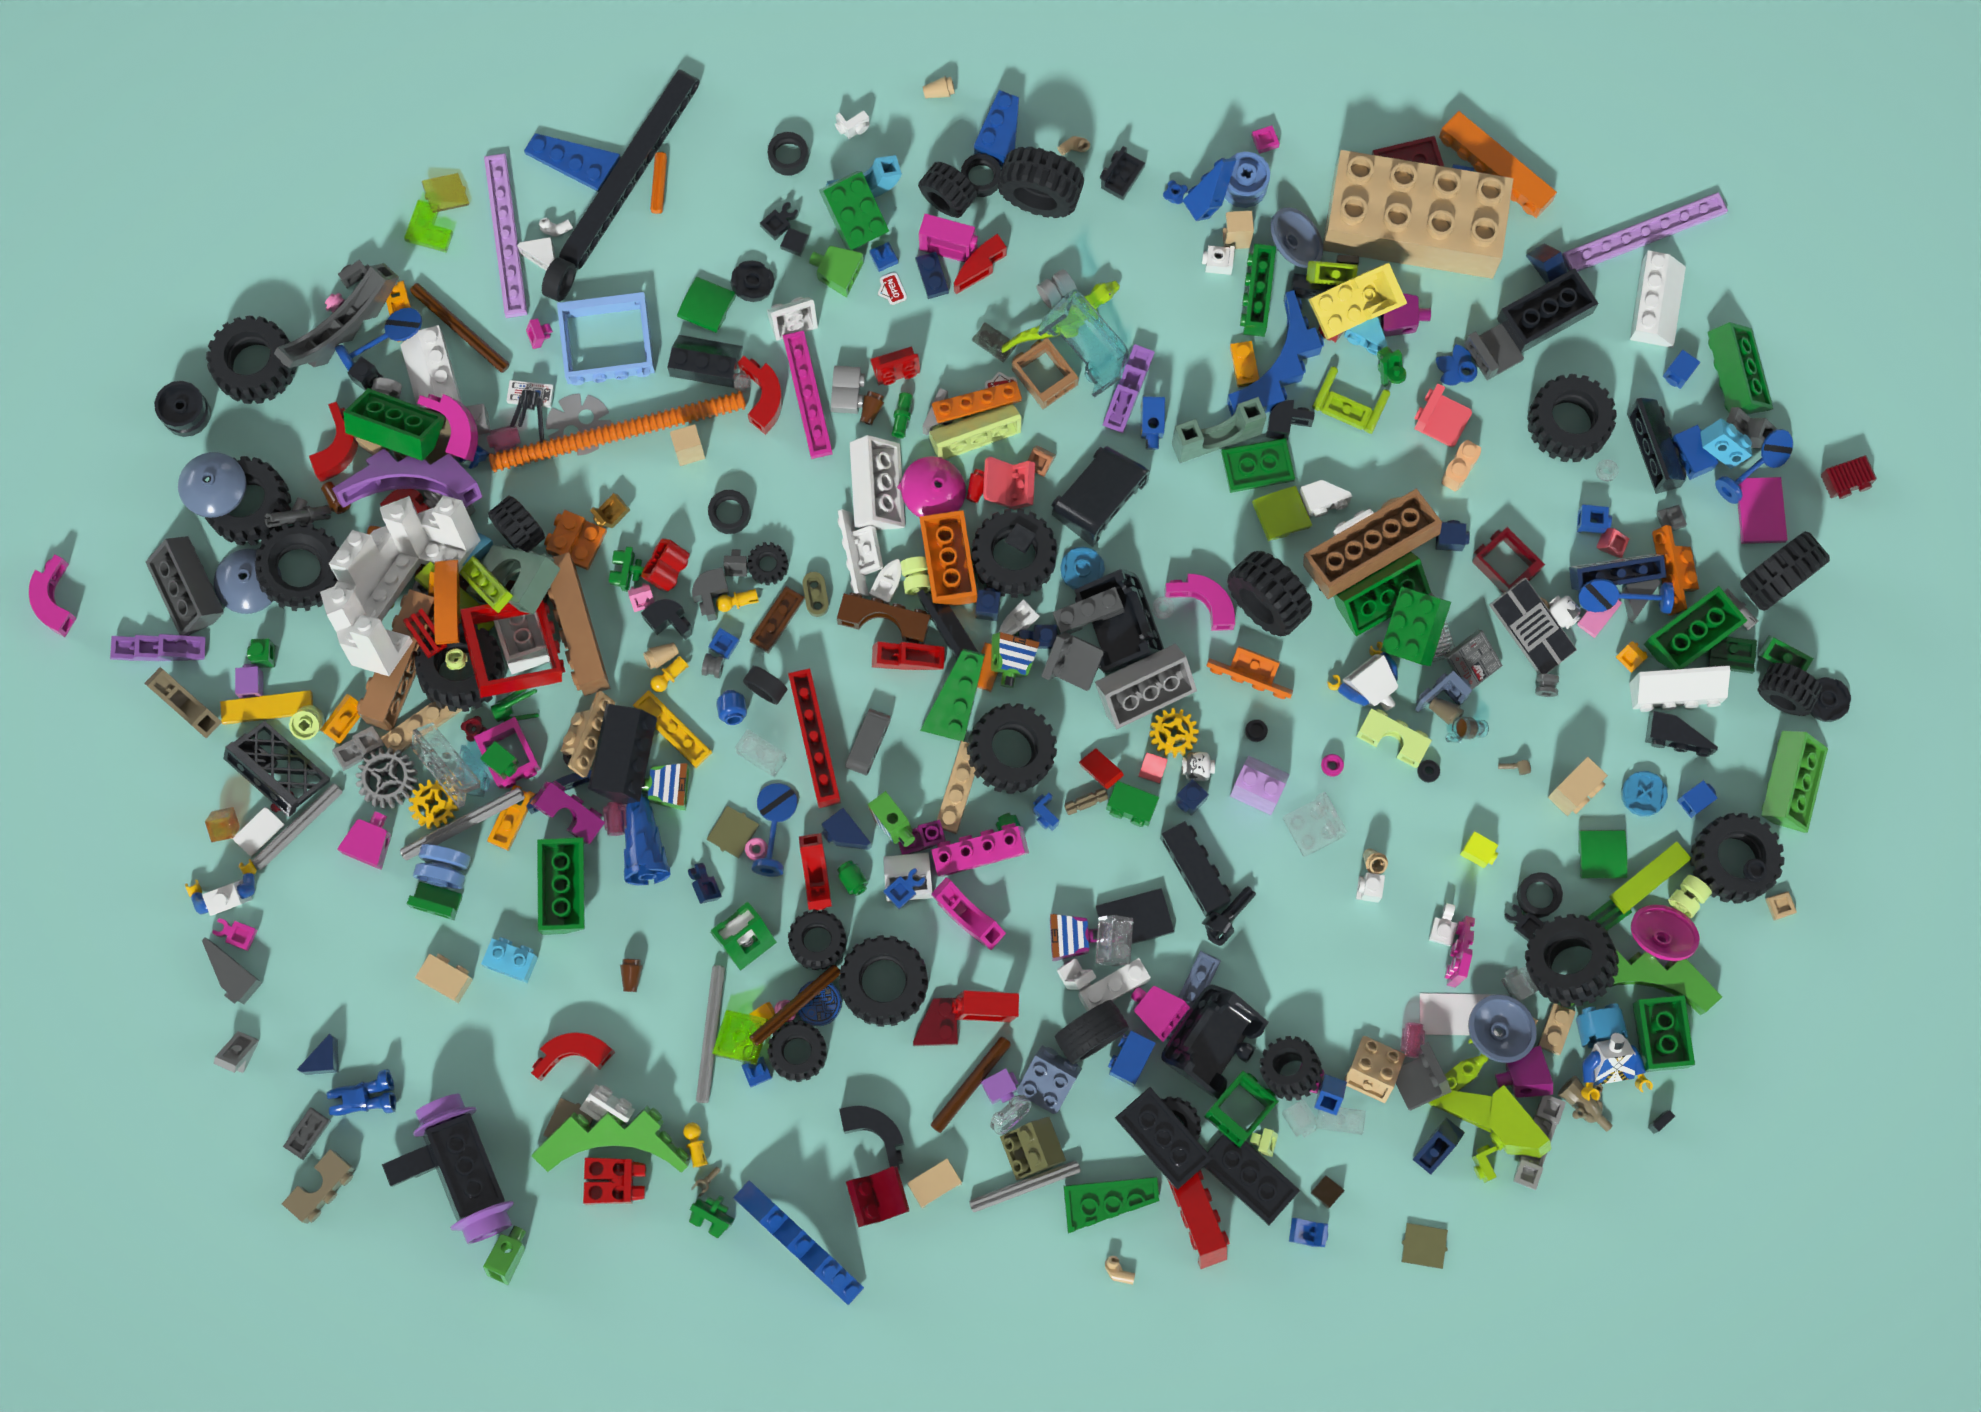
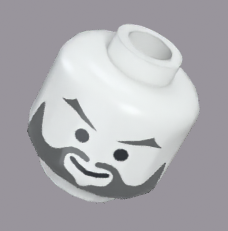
M1558 595L1549 602V611L1561 628L1566 627V629H1569L1580 620L1581 609L1570 596L1561 598Z
M1189 752L1186 757L1182 758V775H1186L1188 781L1192 779L1194 781H1207L1210 778V774L1215 773V760H1210V755L1207 752Z

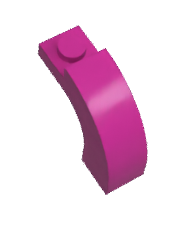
M429 394L428 397L420 395L417 404L439 411L449 421L451 435L445 452L473 461L478 445V430L470 411L460 401L444 394L442 398Z
M54 554L52 559L48 560L45 564V571L43 573L35 570L32 574L29 584V600L35 615L52 631L66 637L76 617L56 604L54 593L59 580L69 564L63 558Z
M1188 574L1186 582L1171 580L1165 584V598L1192 597L1206 605L1210 613L1211 631L1234 630L1235 613L1232 601L1218 583L1202 575Z
M947 877L931 893L938 902L937 904L959 926L988 949L992 950L1006 934L995 920L971 903Z

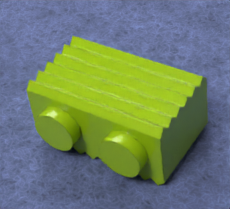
M1309 261L1306 281L1316 284L1340 285L1357 276L1358 265Z

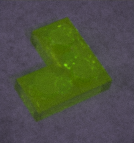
M422 200L417 201L404 236L406 242L447 253L453 231L434 225L440 210L439 205Z

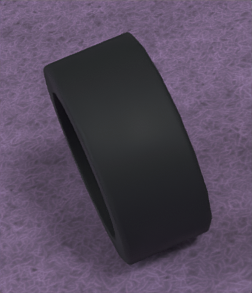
M783 132L773 137L768 145V160L771 167L777 173L792 176L805 169L808 163L809 152L806 141L800 135L794 132ZM794 144L800 148L801 156L794 163L783 164L777 160L775 156L776 150L781 145Z
M978 153L964 161L961 173L969 179L968 174L973 167L983 165L991 168L994 173L992 182L984 186L973 184L977 197H987L998 190L997 181L1001 167L994 157Z
M559 257L555 258L544 275L542 294L558 302L564 300L574 282L576 274L575 264Z
M723 490L711 498L708 505V516L716 530L724 534H735L742 531L748 525L751 518V509L746 497L740 492ZM726 500L737 501L742 507L741 518L732 524L722 523L716 515L718 506Z
M752 666L743 679L744 684L755 694L776 705L788 690L779 679L758 666Z
M1538 872L1529 875L1521 882L1517 890V900L1521 909L1526 914L1530 912L1537 918L1549 916L1558 909L1562 902L1563 891L1561 884L1548 873ZM1543 882L1552 889L1553 900L1549 906L1536 908L1529 903L1526 893L1532 883Z

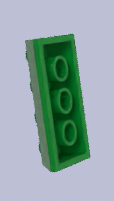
M1729 322L1707 332L1709 337L1708 345L1713 352V364L1718 371L1719 386L1723 391L1725 398L1724 406L1728 413H1730L1732 407H1739L1747 415L1772 410L1773 405L1752 328Z
M369 388L344 411L345 433L421 461L435 448L445 421V416Z
M1410 551L1333 597L1339 612L1355 636H1358L1392 617L1401 587L1428 595L1431 593L1420 558Z
M1718 586L1649 637L1644 645L1662 665L1671 670L1684 669L1748 620Z
M584 838L537 839L538 931L542 935H553L584 930Z

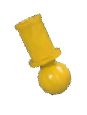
M756 588L740 593L733 592L734 597L721 595L716 600V607L719 611L728 612L735 605H737V609H740L741 606L759 603Z
M678 656L666 669H661L664 674L656 675L651 679V689L655 692L665 691L668 681L670 680L674 683V679L689 667L688 664Z
M690 1122L683 1129L684 1137L690 1141L686 1148H689L693 1168L701 1167L708 1164L703 1147L704 1140L699 1141L701 1135L700 1126L697 1123Z

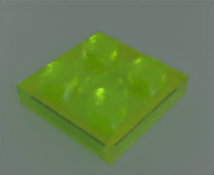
M726 1010L712 1054L721 1058L757 1065L764 1041L756 1046L749 1037L768 1019Z

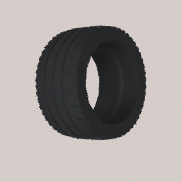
M1107 1000L1069 1023L1054 1037L1064 1055L1073 1065L1110 1044L1127 1031L1129 1026L1113 1001Z

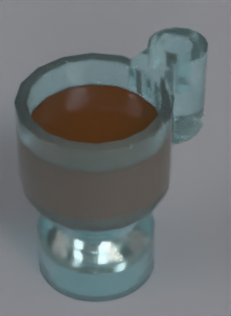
M1457 717L1453 721L1452 732L1446 735V741L1460 743L1463 739L1484 738L1489 732V725L1485 720H1475L1472 717Z

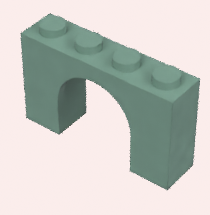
M1259 397L1239 403L1235 414L1216 426L1200 429L1196 419L1175 426L1172 446L1179 463L1261 435L1267 416Z
M492 545L482 562L504 587L514 575L520 572L510 591L513 597L509 600V603L519 611L529 614L536 612L561 569L554 563L555 560L547 554L538 555L533 551L527 553L519 548L513 550L505 545L502 547ZM469 584L466 591L480 602L487 603Z

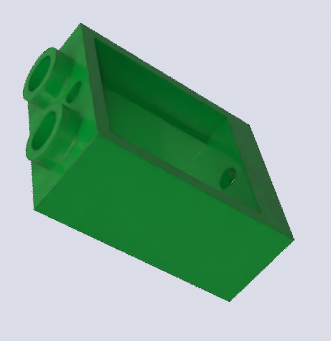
M1244 1071L1239 1074L1204 1116L1238 1147L1242 1146L1279 1102L1271 1090L1264 1089L1257 1083L1258 1080L1252 1074ZM1238 1085L1266 1107L1246 1131L1219 1108Z

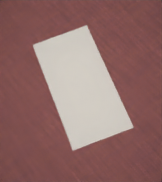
M1420 993L1421 1035H1470L1468 1021L1472 1009L1485 997L1496 994ZM1494 1031V1034L1496 1036H1499V1033L1497 1031Z

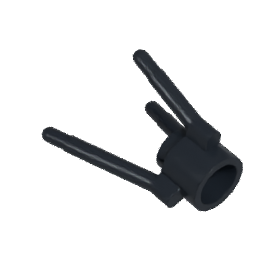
M522 390L508 429V434L512 433L519 414L518 426L522 427L526 411H534L535 407H537L540 443L543 442V400L539 399L540 393Z

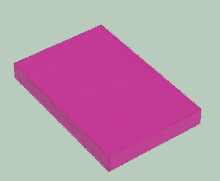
M1781 477L1746 478L1739 484L1743 496L1741 501L1737 503L1741 544L1786 543L1788 539Z

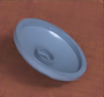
M1286 207L1273 215L1271 220L1272 239L1277 250L1287 261L1296 266L1308 268L1309 261L1321 260L1323 243L1320 233L1314 223L1304 213L1297 209Z
M218 452L204 453L193 458L183 468L178 480V492L183 504L191 512L202 517H219L231 512L239 505L246 491V476L242 467L232 457ZM211 477V481L205 483V479Z
M241 549L231 553L222 560L215 572V593L220 602L231 611L241 614H252L264 610L272 604L268 600L267 594L265 592L262 593L256 578L255 561L257 549ZM278 567V573H279L280 577L282 578L280 569H279V567ZM243 574H247L246 579H240Z
M1491 995L1479 1001L1470 1013L1468 1021L1470 1037L1476 1048L1491 1060L1511 1063L1522 1059L1532 1050L1536 1041L1535 1021L1529 1010L1518 1000L1506 995ZM1494 1031L1499 1033V1037L1494 1034Z

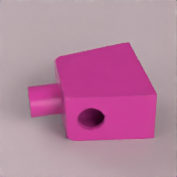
M374 811L369 823L358 819L337 850L346 856L382 870L391 839V834L382 828L387 816Z
M1152 986L1148 992L1138 987L1131 995V998L1138 1003L1134 1012L1162 1042L1165 1041L1190 1008L1184 1000L1156 986Z

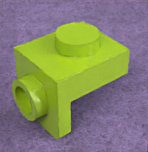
M1489 1144L1477 1149V1155L1472 1157L1476 1165L1474 1171L1479 1180L1483 1179L1484 1183L1497 1177L1487 1155L1497 1151L1498 1148L1497 1146L1490 1148Z

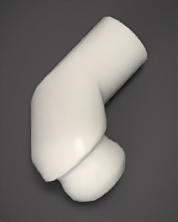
M543 218L539 222L540 230L554 237H558L573 229L568 219L559 224L552 223L549 218Z

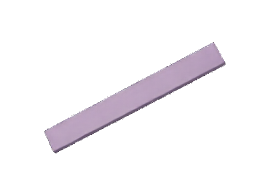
M505 153L484 156L505 317L511 318L528 315L520 254L517 246L518 239L507 156Z
M1718 192L1566 251L1562 256L1568 270L1570 271L1575 268L1578 272L1724 215L1728 209Z

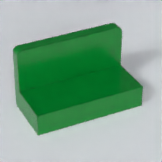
M419 882L414 896L409 895L407 905L413 909L455 920L463 895L455 891Z

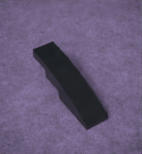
M427 1145L382 1164L391 1187L436 1169Z

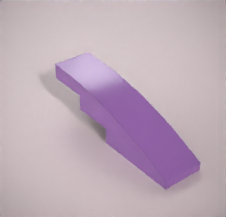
M1134 344L1102 426L1121 433L1124 432L1155 351Z
M159 634V636L135 635V637L112 636L110 660H204L206 637Z

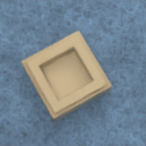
M1789 891L1765 899L1773 920L1797 913Z

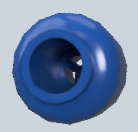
M727 690L717 698V712L721 721L728 725H736L741 723L747 716L746 701L743 694L734 690Z

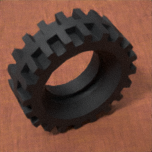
M295 522L294 526H287L285 523L281 525V529L278 531L272 529L270 536L267 539L263 538L261 540V546L256 551L255 561L256 578L262 593L265 592L267 594L268 600L271 602L273 600L276 601L279 607L283 609L285 606L291 607L292 611H297V608H305V611H309L310 607L315 605L318 608L321 607L323 600L320 592L334 587L338 581L329 565V562L340 548L335 544L333 536L329 537L326 535L323 528L315 529L312 523H308L307 526L300 525V522ZM296 549L307 550L314 554L319 560L321 567L317 579L308 586L303 587L291 586L284 582L278 573L279 560L284 554Z

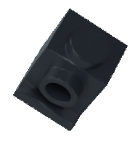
M362 356L347 372L352 382L365 391L368 388L372 389L375 378H383L375 365Z

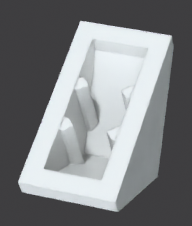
M550 237L520 242L517 245L522 256L545 271L555 259L554 246Z

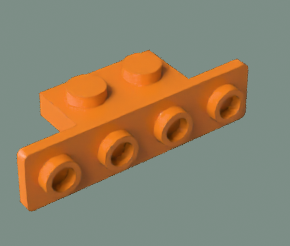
M1013 381L933 402L932 409L937 423H942L1021 402L1022 397L1017 382Z
M1665 525L1654 530L1652 535L1656 554L1664 555L1666 578H1661L1662 584L1665 582L1673 584L1674 603L1671 613L1668 614L1673 616L1687 610L1684 591H1696L1699 589L1691 547L1675 546L1671 526Z
M1238 646L1231 666L1210 658L1206 666L1210 668L1211 672L1218 675L1225 673L1230 675L1232 680L1239 683L1246 681L1259 691H1264L1265 689L1272 691L1273 695L1277 698H1291L1293 690L1273 683L1280 661Z

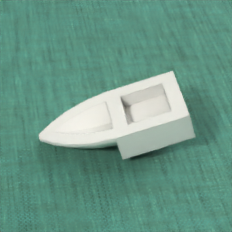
M899 559L891 561L880 571L869 592V596L883 600L888 605L890 604L901 578Z
M1023 599L1005 618L999 632L1014 635L1019 630H1027L1040 616Z

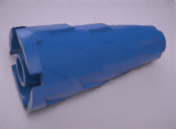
M641 794L640 802L626 805L624 880L631 885H649L648 880L654 879V884L668 879L671 875L665 848L661 843L658 826L656 827L653 809L648 798L644 797L643 794Z

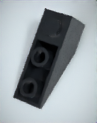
M1654 711L1648 718L1645 742L1651 743L1653 747H1672L1677 752L1693 751L1696 752V755L1702 757H1709L1718 750V746L1676 715Z

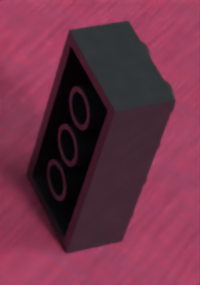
M1574 268L1502 308L1497 320L1504 326L1520 352L1523 353L1593 314L1599 303Z

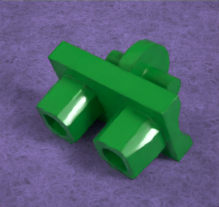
M1386 346L1377 352V357L1380 360L1378 371L1381 374L1382 385L1386 387L1389 382L1394 384L1404 382L1406 370L1403 368L1402 353L1399 349L1392 352Z
M633 547L613 551L612 563L623 565L622 572L611 570L609 574V583L621 587V590L626 592L629 590L632 574V581L639 582V577L644 567H641V559H636L635 565H633L635 558Z
M721 1195L716 1200L708 1197L705 1202L698 1198L689 1209L692 1211L689 1222L697 1227H701L705 1219L712 1222L708 1232L716 1238H719L725 1230L732 1226L735 1219L726 1214L729 1208L722 1204L724 1197Z

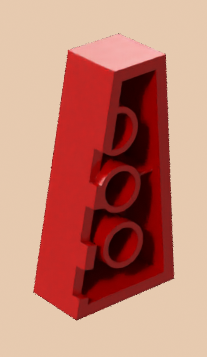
M1199 1170L1178 1190L1170 1182L1169 1185L1177 1206L1181 1208L1180 1214L1184 1226L1190 1230L1188 1233L1193 1250H1197L1199 1253L1198 1264L1200 1269H1204L1227 1260V1245L1230 1242L1225 1230L1221 1232L1218 1223H1221L1217 1209L1212 1210L1209 1202L1212 1201L1209 1189L1203 1188L1201 1180H1204L1202 1171Z

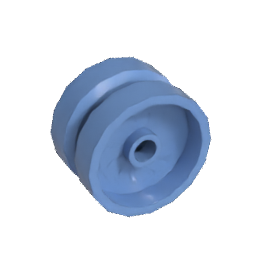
M1236 153L1230 157L1235 158L1236 163L1225 199L1236 207H1253L1260 203L1267 193L1271 173L1269 165L1263 157L1256 153Z
M422 844L418 856L426 863L415 865L413 877L440 887L462 889L465 876L457 870L468 869L471 857L450 848Z

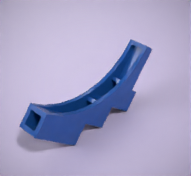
M1294 290L1286 292L1283 300L1287 315V335L1281 354L1273 366L1259 380L1242 390L1228 394L1227 405L1231 417L1235 414L1239 403L1259 397L1265 413L1271 412L1277 404L1287 400V393L1283 386L1302 381L1303 375L1306 373L1302 360L1320 355L1321 349L1324 346L1323 337L1317 333L1316 327L1309 329L1308 320L1301 313V299L1296 297Z
M750 1180L733 1197L847 1305L864 1289L853 1276Z

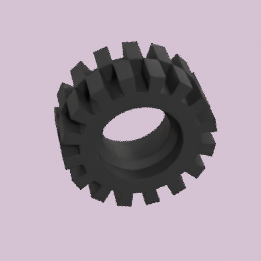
M763 542L762 546L756 545V549L750 551L751 555H748L747 563L752 578L755 581L758 580V583L762 584L764 582L766 585H770L772 582L777 584V580L782 581L789 567L784 549L782 550L779 545L775 546L772 542H770V545H767L766 542ZM766 556L773 557L777 561L776 567L771 571L762 570L759 566L762 558Z

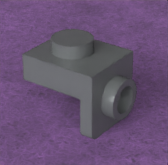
M358 260L352 265L345 266L338 273V276L345 287L349 288L363 279L370 266L368 264L364 266Z

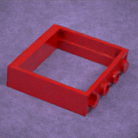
M543 600L535 613L537 614L551 669L488 681L474 624L529 613L519 611L509 602L499 613L492 609L489 604L460 609L461 624L480 698L562 682V673H565L563 659L559 660V642L553 639V634H555L553 621H548L547 616L550 615L549 606Z

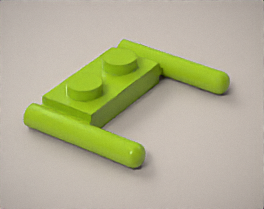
M1330 367L1312 408L1372 434L1390 396V391L1384 389L1374 410H1371L1372 408L1329 391L1338 373L1336 367Z

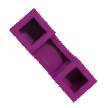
M546 781L530 804L551 818L560 809L568 808L572 813V822L567 831L576 838H584L585 844H590L605 823L600 819L602 814L592 807L589 810L582 805L584 801L576 795L572 794L570 797L564 792L566 788L560 783Z

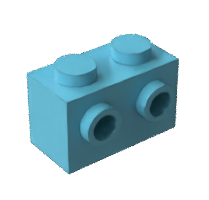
M1722 418L1701 431L1702 447L1730 469L1752 456L1751 439L1746 434L1743 435L1733 424H1729Z
M502 937L499 940L492 938L481 964L485 968L528 983L538 959L533 954L534 950L524 945H521L520 948L512 946V941Z

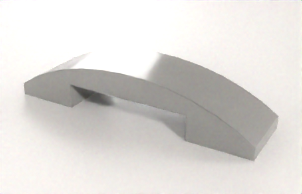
M1548 1095L1542 1096L1533 1120L1550 1139L1551 1143L1566 1102ZM1547 1153L1541 1158L1520 1155L1513 1182L1536 1190Z

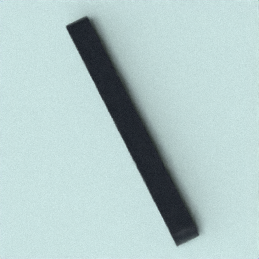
M681 69L676 72L564 244L559 258L575 264L577 269L583 267L694 96L700 83L698 78Z

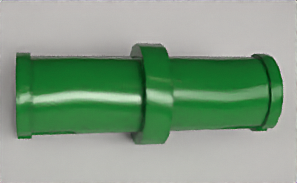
M905 392L899 394L897 410L893 414L895 421L892 436L896 438L906 437L907 423L911 419L910 407L913 395Z

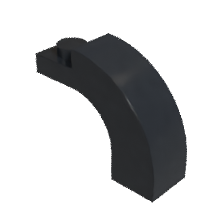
M851 1106L839 1109L844 1133L848 1134L857 1131L875 1133L885 1144L889 1166H897L898 1170H900L899 1164H903L901 1149L896 1150L895 1147L904 1145V1141L896 1124L887 1115L871 1107Z

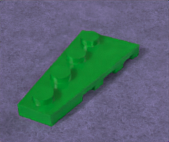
M967 649L962 650L920 731L964 742L985 654Z
M1157 1177L1063 1185L1068 1234L1159 1201Z

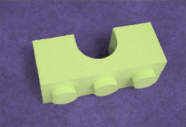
M1372 708L1356 736L1377 747L1383 737H1395L1401 746L1396 758L1415 768L1420 764L1432 741L1426 733L1420 730L1414 731L1408 728L1405 722L1401 720L1395 721L1389 718L1386 712Z

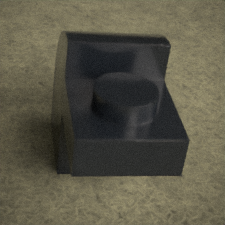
M1294 400L1280 402L1273 408L1270 414L1266 437L1273 439L1286 438L1288 440L1291 424L1312 427L1315 412L1304 407L1293 409Z
M669 599L658 600L641 612L643 620L656 635L669 625H672L684 640L692 635L689 629L691 624L682 616L685 613L684 609L676 601Z

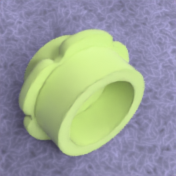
M452 649L446 654V666L451 670L462 669L468 657L462 650Z

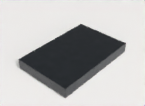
M1162 888L1095 906L1108 951L1174 933Z

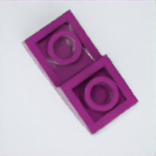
M940 820L921 824L917 828L912 829L911 834L915 837V840L909 846L904 847L900 841L898 844L901 855L923 851L937 846L938 843L945 842L946 839Z

